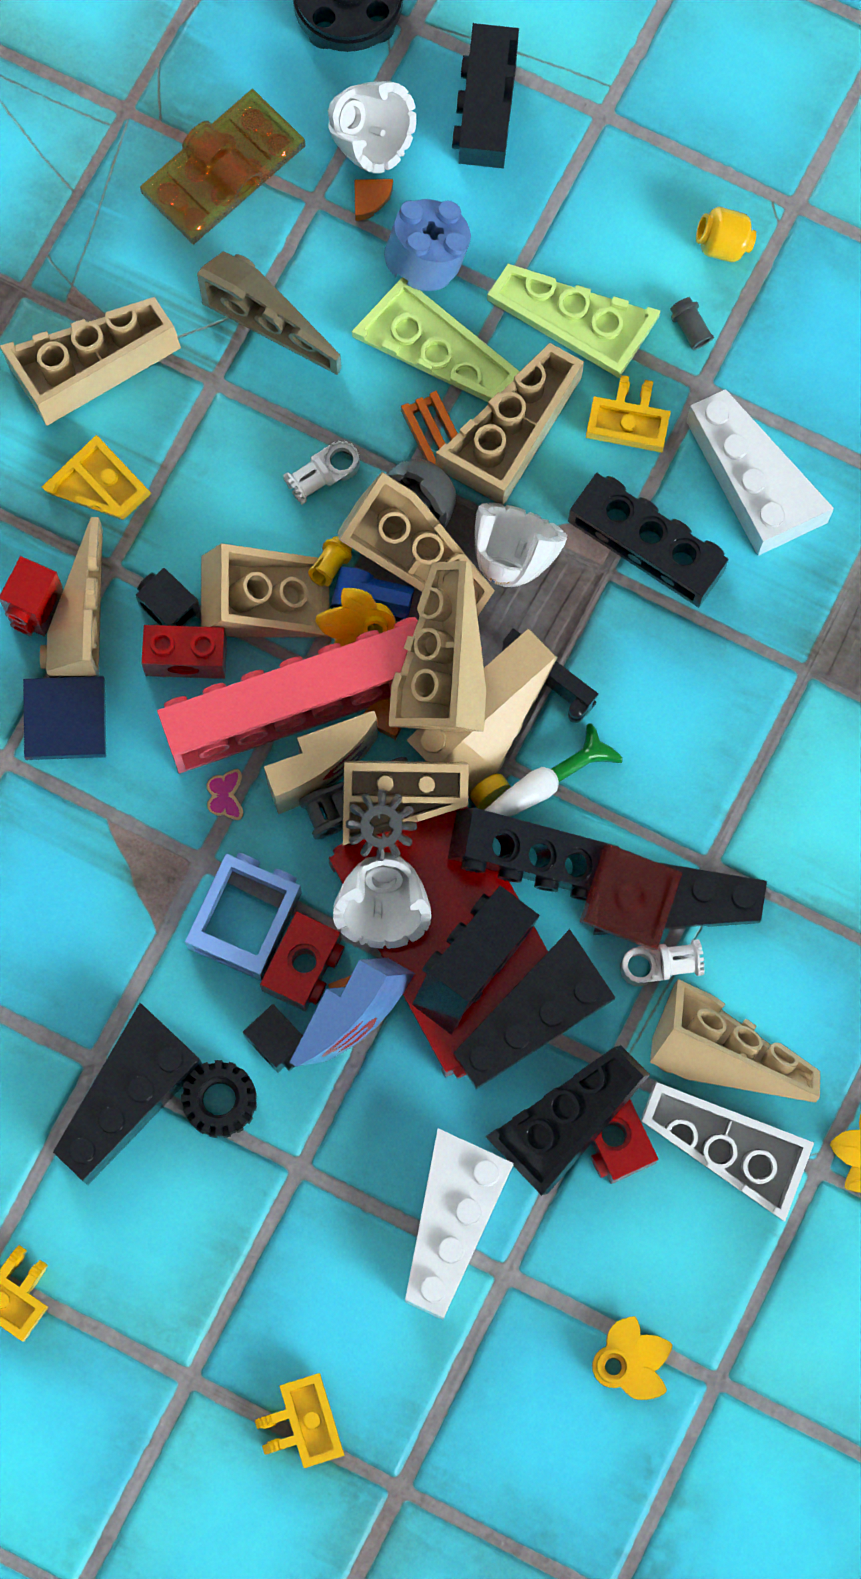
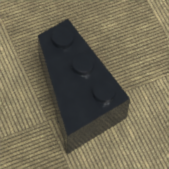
M473 23L469 56L463 55L461 79H467L465 91L459 90L456 113L463 114L462 125H454L452 149H459L458 164L504 169L517 63L519 28Z
M499 886L491 897L485 893L480 897L470 911V914L474 916L467 926L460 922L446 940L450 944L443 954L435 951L422 969L427 975L412 1005L450 1034L458 1027L466 1010L472 1003H476L479 1000L484 988L497 972L499 973L530 934L540 916L502 886Z

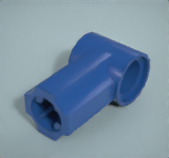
M354 567L340 568L330 605L331 609L342 606L341 592L343 588H355L368 592L376 603L387 606L393 613L396 621L408 618L414 587L375 579L371 573Z

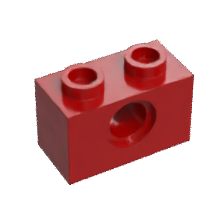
M20 556L0 594V602L5 615L11 621L10 626L28 636H32L33 632L45 637L64 589L57 572Z
M144 625L142 667L146 676L225 679L227 637L224 627Z
M296 911L260 983L261 990L305 1012L310 1003L317 1005L327 985L326 982L322 981V978L328 966L335 969L345 949V946L340 944L342 940L341 932ZM302 954L313 956L316 959L314 969L307 973L298 972L293 967V963L298 956Z
M629 1099L607 1125L617 1126L623 1131V1144L617 1147L607 1145L602 1138V1132L592 1142L596 1152L590 1156L599 1177L607 1176L610 1184L652 1166L659 1160Z

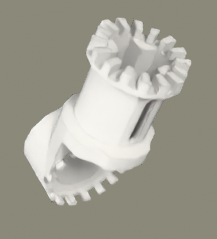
M347 441L333 442L328 447L311 456V462L293 474L285 473L283 479L290 490L294 488L292 494L303 505L307 502L309 495L324 485L330 487L339 480L352 478L360 467L359 454L352 443L350 444ZM340 451L349 453L353 457L352 465L346 470L335 469L331 465V459L335 453Z
M699 939L692 940L690 945L667 947L666 944H656L632 948L621 961V975L627 983L633 986H644L653 981L669 980L671 975L694 972L696 976H702L705 971L704 962H700L704 961V957L700 958V955H703L702 945ZM642 956L649 961L651 968L647 976L636 977L631 974L628 962L632 957Z

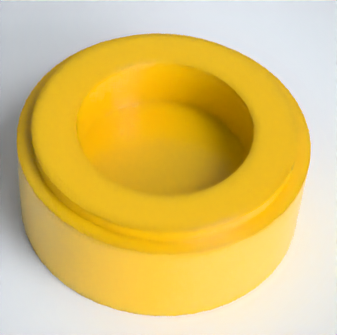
M493 774L473 788L470 793V799L478 809L484 810L511 786L502 774Z

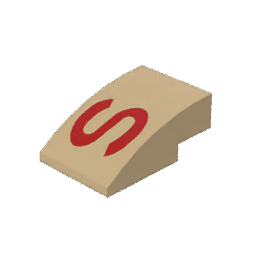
M375 711L298 737V755L264 766L267 784L278 815L300 806L299 800L304 796L336 784L344 777L345 760L360 761L367 754L378 738Z

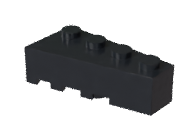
M139 1003L53 1153L84 1183L89 1185L183 1087L185 1080L188 1081L191 1077L190 1073L194 1069L197 1071L202 1067L201 1060L146 1007Z

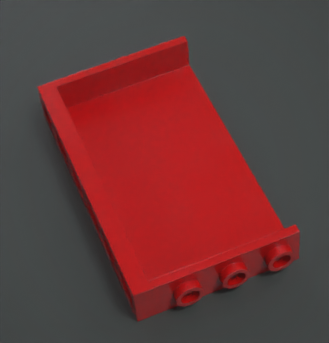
M467 806L429 819L417 821L416 830H402V833L409 836L413 842L411 846H406L399 840L395 844L399 848L400 857L410 863L422 881L431 906V923L428 930H425L424 935L414 942L409 940L407 945L399 948L388 949L386 945L383 949L377 948L382 958H389L415 973L403 996L440 1062L443 1075L446 1078L454 1073L457 1079L465 1076L466 1073L454 1057V1052L548 952L537 930L533 927L530 934L499 973L497 972L484 988L479 1000L476 1003H472L466 1010L458 1027L452 1034L448 1033L412 1005L427 975L422 971L424 965L435 951L443 954L450 944L446 940L460 922L467 926L474 916L470 914V911L484 893L491 897L497 888L502 886L518 898L509 881L497 878V871L486 869L485 873L470 872L461 869L462 862L447 859L456 811L468 809ZM365 839L354 845H351V843L338 845L333 849L334 855L329 857V864L333 873H337L343 884L348 875L360 862L368 857L376 856L377 847L372 846L370 853L364 857L360 854V851L366 843ZM389 846L384 847V852H391Z

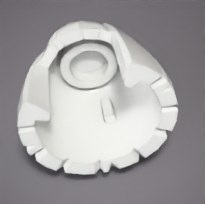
M382 81L350 86L334 97L329 104L328 128L334 142L345 156L365 171L380 174L384 173L385 170L392 169L401 161L400 156L404 157V150L408 149L413 137L411 134L415 133L416 113L412 111L415 109V104L412 96L407 94L409 91L399 83Z
M483 503L478 507L475 520L476 558L483 575L496 585L516 587L529 583L551 565L566 543L567 534L559 526L549 523V520L542 519L537 514L532 512L526 514L524 509L510 505L504 507L500 503Z
M384 852L383 861H378L376 856L368 857L360 862L348 875L336 897L333 907V920L337 929H341V934L353 942L359 941L361 945L367 943L369 947L383 949L386 945L390 949L405 946L409 940L414 942L424 935L425 930H428L431 923V906L422 881L410 863L400 856L395 858L391 852Z

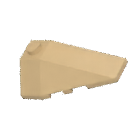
M381 472L361 495L337 532L341 542L423 592L432 562H471L477 617L495 591L419 496L384 472Z
M99 517L90 518L48 629L47 645L40 646L41 669H46L49 678L99 676L103 528Z
M432 562L417 607L420 616L413 637H407L403 648L408 650L401 673L395 672L391 684L389 726L441 731H484L486 683L471 562Z
M527 629L484 667L486 683L484 731L417 729L407 739L408 743L427 762H467L469 764L468 798L470 799V793L478 783L500 771L506 759L505 756L514 738L518 736L523 726L522 723L533 701L539 695L557 657L530 629Z
M678 979L675 982L652 1037L650 1063L667 1073H673L686 1080L817 1102L820 1098V1071L783 1044H769L754 1031L757 1027L755 1024L747 1019L741 1024L724 1012L722 1008L725 1003L715 996Z

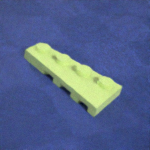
M507 264L487 294V301L617 378H620L660 317L661 312L647 307L646 310L630 305L629 301L613 296V299L591 293V289L576 285V287L556 282V278L511 264Z
M403 277L352 331L353 338L486 402H489L498 392L501 393L520 372L422 291L406 285L408 280Z

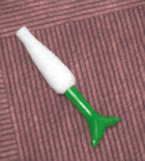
M589 723L586 725L585 743L580 751L551 769L540 767L531 771L500 795L485 811L508 817L516 815L548 799L557 791L560 781L592 762L622 763V756L612 747L601 742L596 728Z

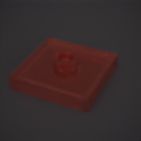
M607 844L604 846L579 922L651 950H657L682 872Z

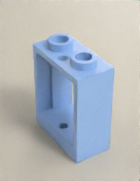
M238 853L236 857L225 854L185 943L191 951L262 981L302 894L301 886L296 884L297 878L285 871L275 869L273 873L259 868L260 862L248 855ZM232 872L285 894L258 955L204 933Z

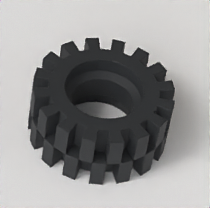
M215 1060V1063L208 1064L206 1062L201 1064L202 1067L197 1071L194 1069L190 1073L191 1077L189 1080H185L183 1085L184 1091L181 1094V1102L185 1116L197 1131L213 1138H217V1136L227 1138L231 1137L233 1133H240L244 1130L243 1127L247 1123L250 1124L253 1119V1113L257 1108V1093L252 1080L243 1069H240L232 1062L223 1063L222 1060ZM215 1084L228 1085L235 1092L236 1100L233 1108L223 1115H214L208 1112L203 1103L205 1092Z

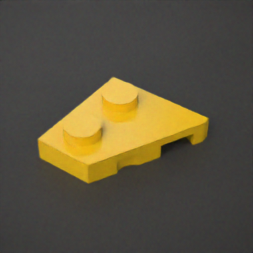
M97 435L42 486L50 495L124 520L152 494Z

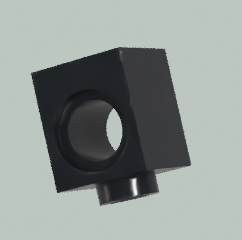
M165 568L157 574L150 573L141 581L137 588L139 592L136 594L139 606L158 625L185 626L200 612L198 599Z
M272 1004L243 1031V1035L277 1073L284 1067L290 1071L296 1067L289 1062L303 1035Z

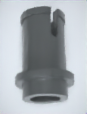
M687 297L670 308L672 312L671 320L678 322L690 343V347L696 350L712 341L714 336L708 330L697 310L699 308L698 302H693L690 297Z

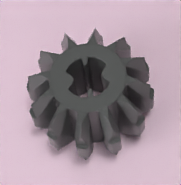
M384 789L378 791L379 803L373 804L368 793H364L362 799L368 808L363 810L355 804H352L350 807V811L361 817V820H347L346 828L361 829V832L352 835L349 838V842L351 845H354L365 839L366 843L360 851V854L364 857L370 853L372 846L377 847L376 857L378 861L384 860V847L388 846L392 855L395 858L399 857L400 851L395 842L399 840L406 846H411L413 842L409 836L402 833V830L412 831L417 829L416 822H402L401 820L413 813L412 806H405L397 811L396 808L402 800V796L398 793L393 796L390 804H385L386 791ZM380 814L390 817L388 824L392 830L387 835H385L384 831H382V836L373 834L374 825L370 820L377 815L378 819H381Z

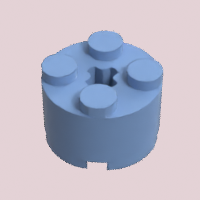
M431 199L404 202L395 218L384 251L385 262L390 272L395 277L399 274L408 280L406 285L418 290L434 291L449 285L450 280L456 277L460 270L471 240L470 229L466 220L461 215L460 207L452 201L440 202Z

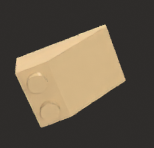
M221 543L201 556V627H224L226 636L237 638L328 637V635L320 630L315 618L316 615L329 610V586L317 585L308 575L309 569L318 558Z

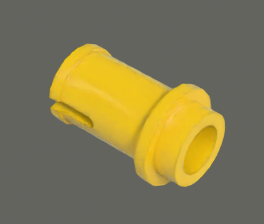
M338 536L327 539L323 543V552L308 571L310 579L319 586L326 585L328 587L341 566L350 562L352 558V548L341 542Z

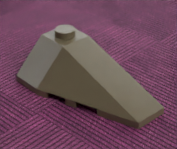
M223 251L201 267L197 276L203 305L338 375L341 370L340 354L269 280L255 268L252 261L242 255L236 254L232 256Z

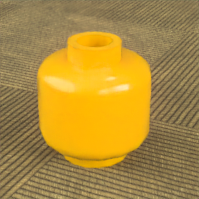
M716 207L709 214H703L696 232V242L701 244V250L706 256L727 262H736L741 259L745 252L750 253L756 241V231L752 230L750 217L745 213L724 207Z

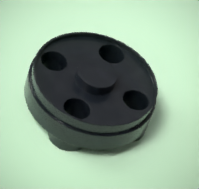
M293 0V6L299 25L308 35L310 42L320 49L351 52L364 50L390 39L400 19L403 0ZM376 15L386 18L380 22L370 20L371 17ZM323 21L332 23L331 26L326 28L317 26L318 23Z

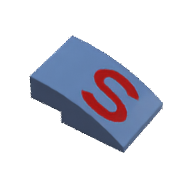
M389 958L359 960L346 987L326 989L289 1063L298 1067L327 1062L356 1045L374 1030L393 1009L415 973Z

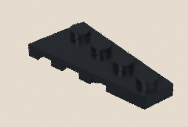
M617 856L611 894L599 896L593 935H606L614 932H645V930L655 929L674 930L696 926L714 927L760 923L767 881Z
M569 929L459 1046L453 1055L475 1089H478L614 1001L615 996Z
M616 1046L576 1073L573 1078L544 1095V1098L528 1109H524L514 1116L511 1121L501 1128L495 1129L485 1137L508 1161L514 1163L513 1166L541 1196L548 1194L650 1074L622 1046Z

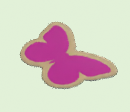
M239 769L226 772L223 776H213L208 780L207 790L212 796L207 802V808L212 814L217 816L225 815L234 820L242 819L243 808L234 796L242 780V774Z

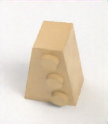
M345 760L343 845L350 843L349 838L352 835L361 832V829L346 828V821L361 820V817L350 811V807L352 804H355L366 810L368 807L362 799L364 793H368L371 796L373 804L379 803L378 791L380 789L386 791L385 804H390L393 796L397 793L400 794L402 800L396 810L399 811L409 805L413 808V813L402 818V822H419L468 806L469 764L467 762ZM380 814L381 819H378L376 815L370 820L374 825L373 834H381L382 831L392 830L388 824L389 816Z

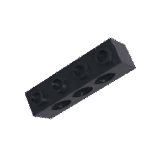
M596 472L571 507L568 522L699 608L726 569L729 559L724 556V551L711 541L706 540L702 542L693 536L691 529L677 519L670 521L658 513V508L651 501L643 497L637 499L626 492L625 486L619 480L611 476H606L605 478ZM613 509H618L626 514L627 519L622 522H615L608 517L607 513ZM644 531H653L659 536L660 541L654 544L646 543L641 539L640 534ZM678 552L687 553L691 556L693 563L680 565L675 562L673 555Z
M473 807L456 811L447 859L462 862L461 869L466 871L485 873V870L489 869L497 871V878L504 881L521 883L522 878L535 881L534 888L539 890L558 892V889L562 888L571 891V898L594 901L595 896L611 894L619 846ZM494 838L499 841L501 846L499 856L493 851L492 843ZM531 847L535 850L537 855V861L535 865H533L529 859V852ZM567 857L571 860L573 865L571 875L567 872L565 867Z

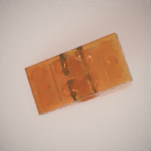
M252 88L212 124L209 121H203L195 126L184 139L182 150L140 186V190L194 245L306 146L305 139Z

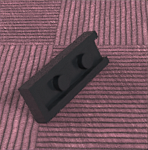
M514 628L503 640L502 651L521 635ZM555 661L544 684L571 704L568 718L571 722L578 723L596 705L595 699L599 693Z

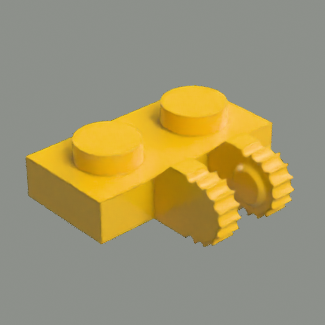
M624 375L620 377L616 400L593 397L586 438L663 452L671 411L649 407L653 381L645 380L644 384H642L640 405L625 402V397L629 392L630 381L629 376Z
M19 1245L13 1250L0 1269V1326L22 1342H25L48 1309L47 1305L29 1294L45 1273L48 1265L39 1260L29 1270L27 1277L20 1287L8 1278L25 1258L27 1250Z
M320 1373L280 1385L286 1410L255 1419L257 1429H267L289 1419L294 1434L284 1439L277 1438L268 1441L262 1446L265 1455L297 1445L303 1468L345 1456Z

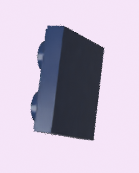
M104 676L23 679L25 760L106 757Z

